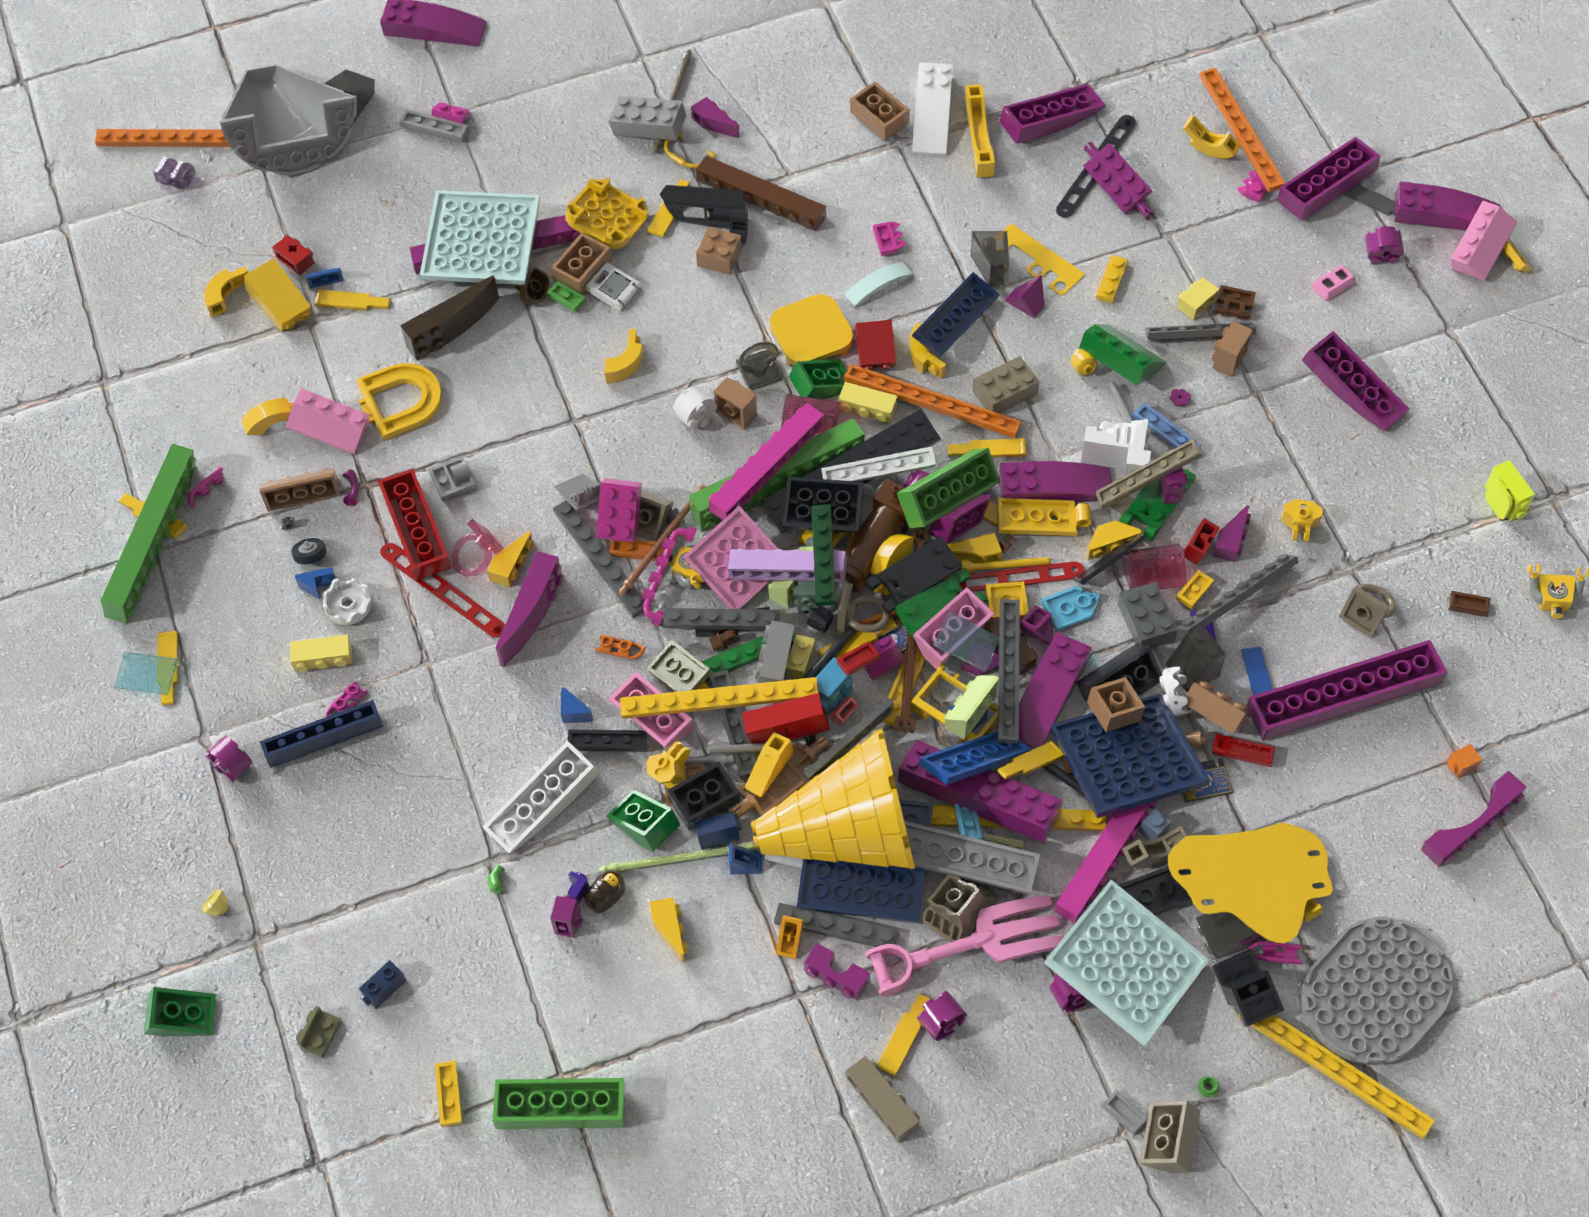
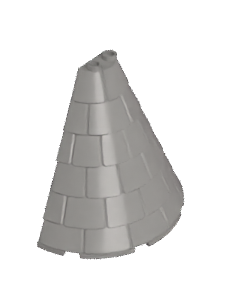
M275 64L245 70L232 95V100L224 111L222 120L219 122L223 135L234 153L248 165L260 171L275 172L278 175L301 174L318 168L319 164L327 159H332L345 145L353 130L351 126L354 117L356 118L357 98L356 96L344 93L342 90L317 82L315 79Z

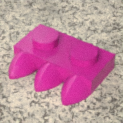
M438 103L431 109V116L463 123L470 116V111L459 106Z
M1249 171L1248 174L1251 178L1243 180L1246 186L1238 187L1237 189L1241 195L1260 203L1267 189L1257 172Z
M885 222L872 225L881 256L898 253V250L906 244L905 241L897 240L903 233L894 231L900 226V223Z

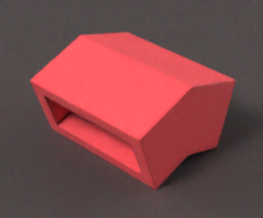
M845 697L830 713V720L840 727L859 705L852 697ZM847 706L849 709L841 717L839 713Z

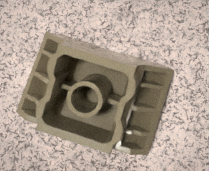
M947 875L927 900L929 906L924 911L922 923L949 942L971 936L977 928L976 924L980 909L996 905L998 896L978 882Z

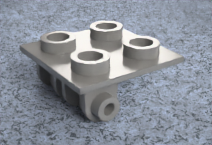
M583 473L554 486V488L578 511L599 501L601 482L593 484Z

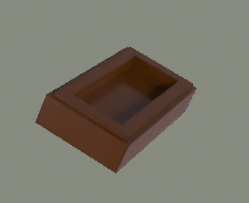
M1451 591L1448 610L1487 617L1489 614L1490 598Z

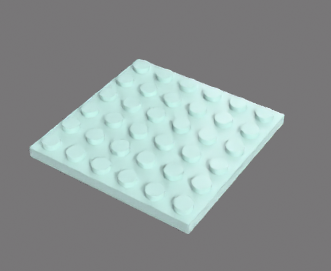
M436 190L420 279L479 283L493 275L498 284L524 285L530 263L540 196Z
M1110 880L1044 961V964L1145 1046L1208 963L1209 959L1115 882Z

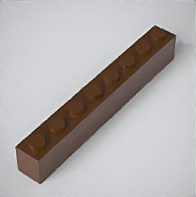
M707 155L695 169L696 181H699L701 184L719 189L743 190L746 203L758 206L762 210L772 212L776 216L786 218L793 223H798L807 229L817 231L826 218L825 205Z

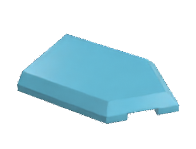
M1074 586L1041 599V604L1044 610L1052 613V625L1056 631L1092 618L1101 594L1084 591L1083 588Z

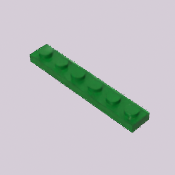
M793 632V635H792V640H791V645H790V646H793V643H794V640H795V637H796V635L794 634V632ZM763 636L701 662L712 670L711 674L726 670L731 672L759 660L762 644L766 645V643L762 642Z

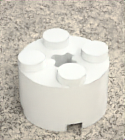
M692 386L687 389L689 392L685 395L682 393L677 398L673 410L675 411L674 414L684 424L694 429L699 426L705 427L709 423V418L716 410L717 404L698 386Z

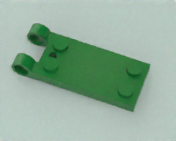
M1183 468V472L1187 473L1188 484L1185 485L1187 492L1195 481L1196 475ZM1159 480L1142 488L1127 511H1124L1119 519V522L1129 526L1133 519L1146 524L1148 527L1143 536L1151 542L1179 504V502L1176 504H1163L1158 487Z
M964 568L955 575L904 601L893 609L912 637L957 596L956 593L960 594L963 591L960 584L967 581L971 575ZM982 591L976 594L983 603L988 600Z

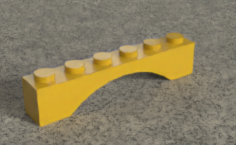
M965 85V105L976 177L994 176L995 161L987 130L983 85Z
M995 533L983 534L977 538H967L961 542L947 544L958 561L968 560L972 561V563L1001 561L1002 551Z

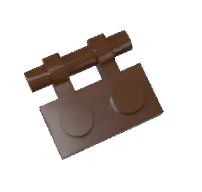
M1221 285L1217 303L1223 304V307L1216 306L1214 312L1220 313L1221 316L1225 317L1229 315L1240 320L1242 318L1250 320L1251 313L1244 310H1252L1256 292ZM1229 306L1238 307L1239 310L1231 309V308H1228V307H1229Z

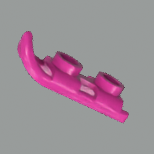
M219 467L190 491L188 503L192 508L194 507L193 499L196 495L206 496L211 491L209 489L211 485L215 484L218 486L225 480L222 467Z
M353 681L340 697L331 704L324 717L329 716L334 709L341 712L355 707L367 694L368 690L365 689L363 691ZM351 698H354L355 701L351 705L347 703Z
M1260 941L1248 947V949H1253L1263 945L1262 955L1254 954L1255 959L1302 965V960L1297 959L1296 951L1297 949H1302V945ZM1276 947L1284 948V952L1276 951Z

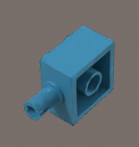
M835 657L817 676L818 693L825 706L827 715H830L844 697H848L853 691V674L847 677L836 663L837 659Z

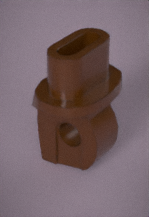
M731 629L721 635L719 632H716V635L709 638L715 652L720 649L726 650L728 645L741 640L737 631Z

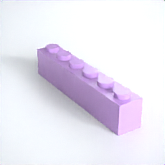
M730 549L728 572L730 579L815 581L813 551H802L799 549ZM833 550L835 581H845L847 566L845 551Z

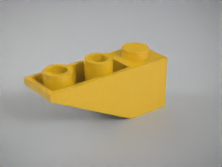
M526 532L494 556L487 570L489 581L511 587L513 581L515 582L518 578L520 567L526 562L528 551H531L533 548L534 540L532 539L531 532Z
M775 732L763 746L744 787L746 791L759 797L764 795L794 753L790 739Z
M674 897L650 901L654 929L681 962H685L684 954H688L686 941L682 942L680 936L684 935L683 924L678 923L677 919L678 916H681L679 904H675Z

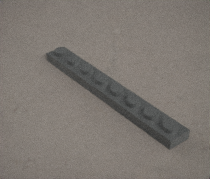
M567 501L553 508L555 515L632 618L643 613L645 600L642 599L641 594L634 585L630 590H627L625 595H619V590L623 587V583L628 577L601 541L596 538L595 533L579 512Z
M1288 554L1278 556L1276 561L1265 565L1263 570L1253 573L1248 580L1238 583L1235 589L1225 592L1223 597L1212 601L1209 604L1210 606L1197 611L1196 615L1192 618L1184 620L1182 625L1176 628L1177 634L1179 636H1193L1298 564L1297 556Z
M1000 599L998 742L1018 744L1020 600Z

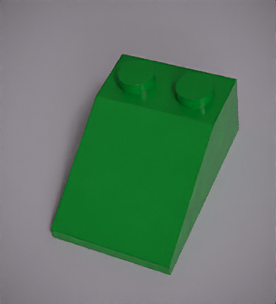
M841 359L797 361L788 377L803 403H814L841 394L846 382L844 381V376L847 369Z
M634 789L606 815L607 819L629 837L652 852L680 826L672 808Z
M153 987L148 993L144 1034L164 1037L212 1036L216 994Z

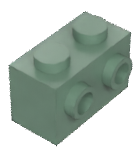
M798 581V585H794V606H798V614L810 615L814 608L818 609L815 597V581Z

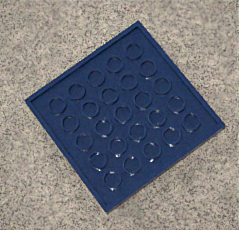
M1160 693L1140 699L1145 709L1139 722L1105 732L1094 713L1051 725V732L1096 818L1210 785L1207 773L1168 706L1166 707Z
M899 799L904 821L931 827L933 803ZM803 859L797 908L919 924L926 869Z

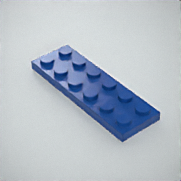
M998 731L922 756L920 757L919 765L940 779L942 783L948 785L1007 764L1013 758L1031 751L1032 748L1020 740L1018 744L998 742Z

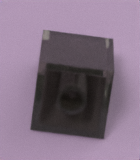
M347 69L324 83L342 90L344 93L356 96L357 115L356 118L354 117L353 123L374 96L375 79Z
M972 231L970 256L983 278L991 287H1007L1009 270L1007 231Z
M1201 625L1185 635L1165 666L1167 668L1180 667L1181 672L1179 674L1185 675L1187 678V682L1181 685V687L1188 693L1194 682L1206 681L1210 683L1220 677L1226 653L1205 627Z
M1229 912L1204 913L1196 918L1198 922L1196 928L1201 937L1204 936L1207 941L1205 943L1207 951L1218 959L1245 950L1253 943L1268 941L1247 926L1237 916Z

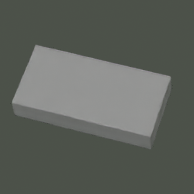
M1117 1090L1101 1105L1104 1110L1133 1136L1147 1122L1148 1118Z

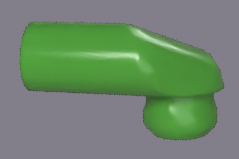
M498 864L487 879L489 890L491 892L494 891L495 894H500L504 889V886L500 884L499 878L505 869Z

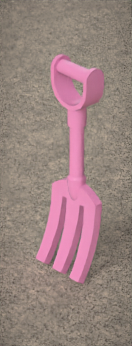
M1049 895L1013 900L980 909L976 924L977 932L972 933L971 936L935 948L922 949L908 954L905 949L898 945L886 944L868 950L865 955L867 959H871L880 985L879 996H890L906 989L912 980L913 970L974 948H983L985 953L998 963L1041 952L1053 951L1065 936L1029 939L1002 946L1000 943L1036 932L1057 929L1060 926L1057 915L1032 917L993 925V922L1012 916L1049 909L1052 906ZM885 955L899 956L908 965L905 976L895 983H892L883 957Z

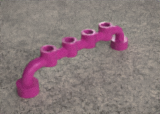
M692 526L689 529L678 528L672 532L669 539L665 537L661 547L665 550L663 555H658L655 562L658 568L656 572H651L648 580L651 586L649 589L645 588L642 599L645 600L643 604L644 614L653 620L652 624L655 626H660L664 612L659 610L656 613L652 612L651 604L677 538L683 535L686 536V541L692 543L697 528Z

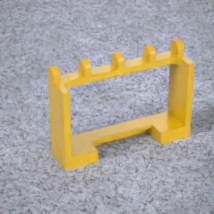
M941 664L911 701V711L926 721L932 716L945 725V714L926 703L924 699L941 678L964 693L967 686L958 681L961 676L960 674L956 673L952 677L944 672L946 665ZM992 703L989 709L994 711L995 714L980 733L975 735L970 732L965 740L959 737L960 743L991 733L998 724V706Z

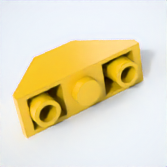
M1115 520L1097 526L1088 546L1087 559H1097L1104 554L1112 552L1138 534L1141 535V530Z

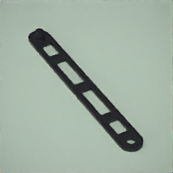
M1131 115L1121 116L1098 150H1102L1108 143L1115 145L1114 148L1118 150L1136 124L1135 118ZM1118 128L1125 130L1120 139L1113 136ZM1085 168L1057 205L1056 213L1058 216L1063 218L1070 217L1096 182L1092 177L1085 189L1078 186L1087 173ZM1072 193L1079 195L1074 204L1067 202Z

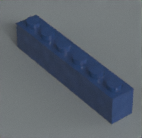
M374 700L264 739L260 743L270 768L376 730L383 727Z

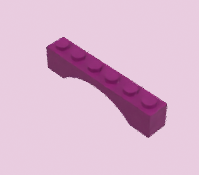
M1507 771L1491 788L1488 807L1479 818L1459 828L1438 830L1424 842L1421 851L1438 867L1444 862L1448 864L1454 859V854L1458 850L1462 852L1468 847V842L1472 838L1474 840L1479 838L1486 826L1488 828L1492 827L1500 814L1502 816L1506 815L1513 803L1516 805L1520 803L1525 797L1523 793L1527 787L1510 771Z

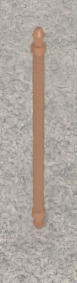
M705 485L699 486L697 491H699V490L705 488L706 486H705ZM689 500L631 576L624 581L623 587L619 590L620 596L625 595L627 590L633 587V583L661 549L665 537L669 538L690 511Z

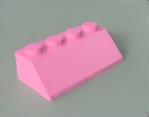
M1483 201L1451 257L1452 269L1485 281L1517 221L1500 206Z
M301 388L293 403L286 428L355 455L369 427L370 415Z
M966 587L921 627L913 637L923 657L937 670L941 664H945L986 626V623L991 621L994 613Z
M635 672L609 698V701L621 710L620 698L661 694V692ZM686 713L630 718L664 748L672 746L677 741L682 742L695 728L692 718Z

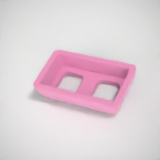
M1341 265L1315 281L1311 287L1325 301H1329L1354 285L1356 279ZM1342 271L1347 278L1341 280L1336 276V273ZM1329 279L1335 285L1327 288L1322 282Z

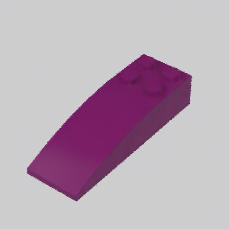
M387 0L380 20L383 36L476 47L480 45L487 23L485 19L457 9L416 0Z
M1084 84L1003 106L999 122L1015 143L1019 144L1070 127L1104 109L1106 105L1089 84Z
M1400 181L1395 193L1394 222L1467 230L1483 201L1500 207L1501 205L1452 188Z
M1334 331L1312 347L1302 359L1305 365L1334 394L1354 411L1383 431L1410 410Z
M1027 461L1000 463L999 467L1001 498L1075 501V503L1097 502L1098 498L1095 492L1112 483L1110 467L1063 461Z
M539 551L536 552L496 645L500 666L504 667L522 649L540 625L551 602L555 601L558 585L561 586L564 575L561 572L562 565H560L557 556Z
M1056 632L1019 703V740L1030 748L1036 749L1045 744L1051 733V725L1057 722L1077 684L1076 682L1080 679L1091 658L1092 647Z

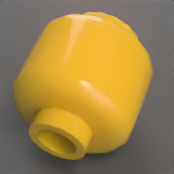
M1082 349L1076 350L1071 357V365L1079 375L1091 374L1098 364L1097 359Z

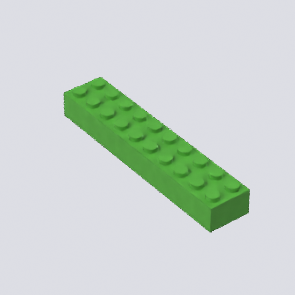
M850 419L812 437L742 509L747 512L755 506L762 505V500L787 486L788 477L802 478L864 442L865 434L855 419ZM734 474L689 495L691 516L701 532L712 529L723 521L709 510V498L713 493H717L726 480H730Z
M171 444L101 598L105 618L127 624L129 617H133L135 612L134 606L142 597L141 590L143 586L148 584L150 570H154L156 557L163 550L162 543L164 539L169 537V526L171 523H175L177 518L176 512L178 508L182 507L184 502L183 496L185 492H189L190 481L197 474L198 468L195 465L196 458L194 457L193 449Z

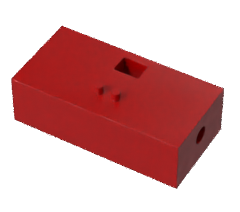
M819 693L742 713L745 733L751 744L766 743L774 732L790 740H795L830 730L827 712Z

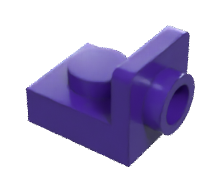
M570 871L568 876L570 882L574 884L569 888L568 895L576 899L579 906L590 886L584 874Z

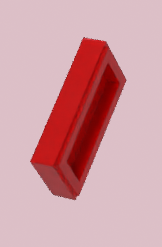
M868 641L837 658L836 663L848 677L880 659V654Z

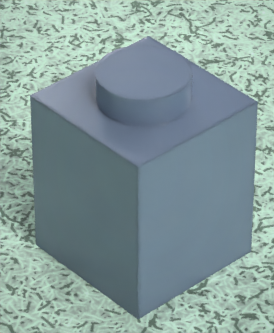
M1154 809L1142 822L1140 833L1149 840L1157 839L1169 831L1171 821Z

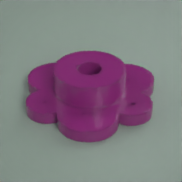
M1173 389L1170 400L1174 401L1175 406L1187 405L1191 399V394L1186 392L1185 389Z

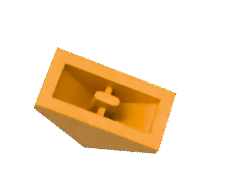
M782 916L776 955L796 959L804 931L802 919Z

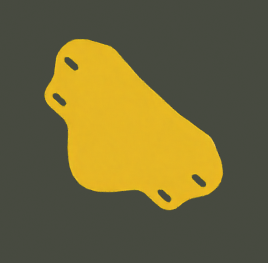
M1278 823L1257 830L1222 835H1189L1177 843L1168 855V866L1172 876L1188 892L1193 904L1200 912L1205 914L1232 913L1252 930L1276 943H1287L1298 934L1308 900L1329 896L1333 891L1327 871L1328 854L1321 840L1308 830L1287 823ZM1318 850L1320 855L1309 856L1308 851ZM1190 869L1191 874L1180 875L1178 871ZM1320 882L1325 885L1324 888L1319 889L1312 887V884ZM1212 899L1215 903L1205 906L1201 901Z

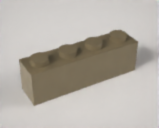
M864 1056L846 1070V1079L896 1141L900 1143L919 1128L920 1118L914 1109H909L906 1106V1100L903 1095L893 1090V1084L890 1079L880 1074V1069L876 1062Z

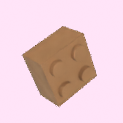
M708 227L696 252L697 266L730 275L742 250L741 235Z
M1232 321L1229 327L1226 326L1222 333L1223 338L1221 340L1218 339L1215 344L1214 350L1216 351L1212 356L1214 361L1212 368L1232 377L1248 351L1252 329Z
M726 377L714 390V402L717 404L715 412L745 430L757 416L755 392L743 387L738 381L732 380L729 377Z
M1126 677L1091 688L1087 700L1089 707L1105 732L1139 722L1145 709L1144 704Z

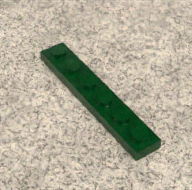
M831 505L811 506L816 606L836 605Z

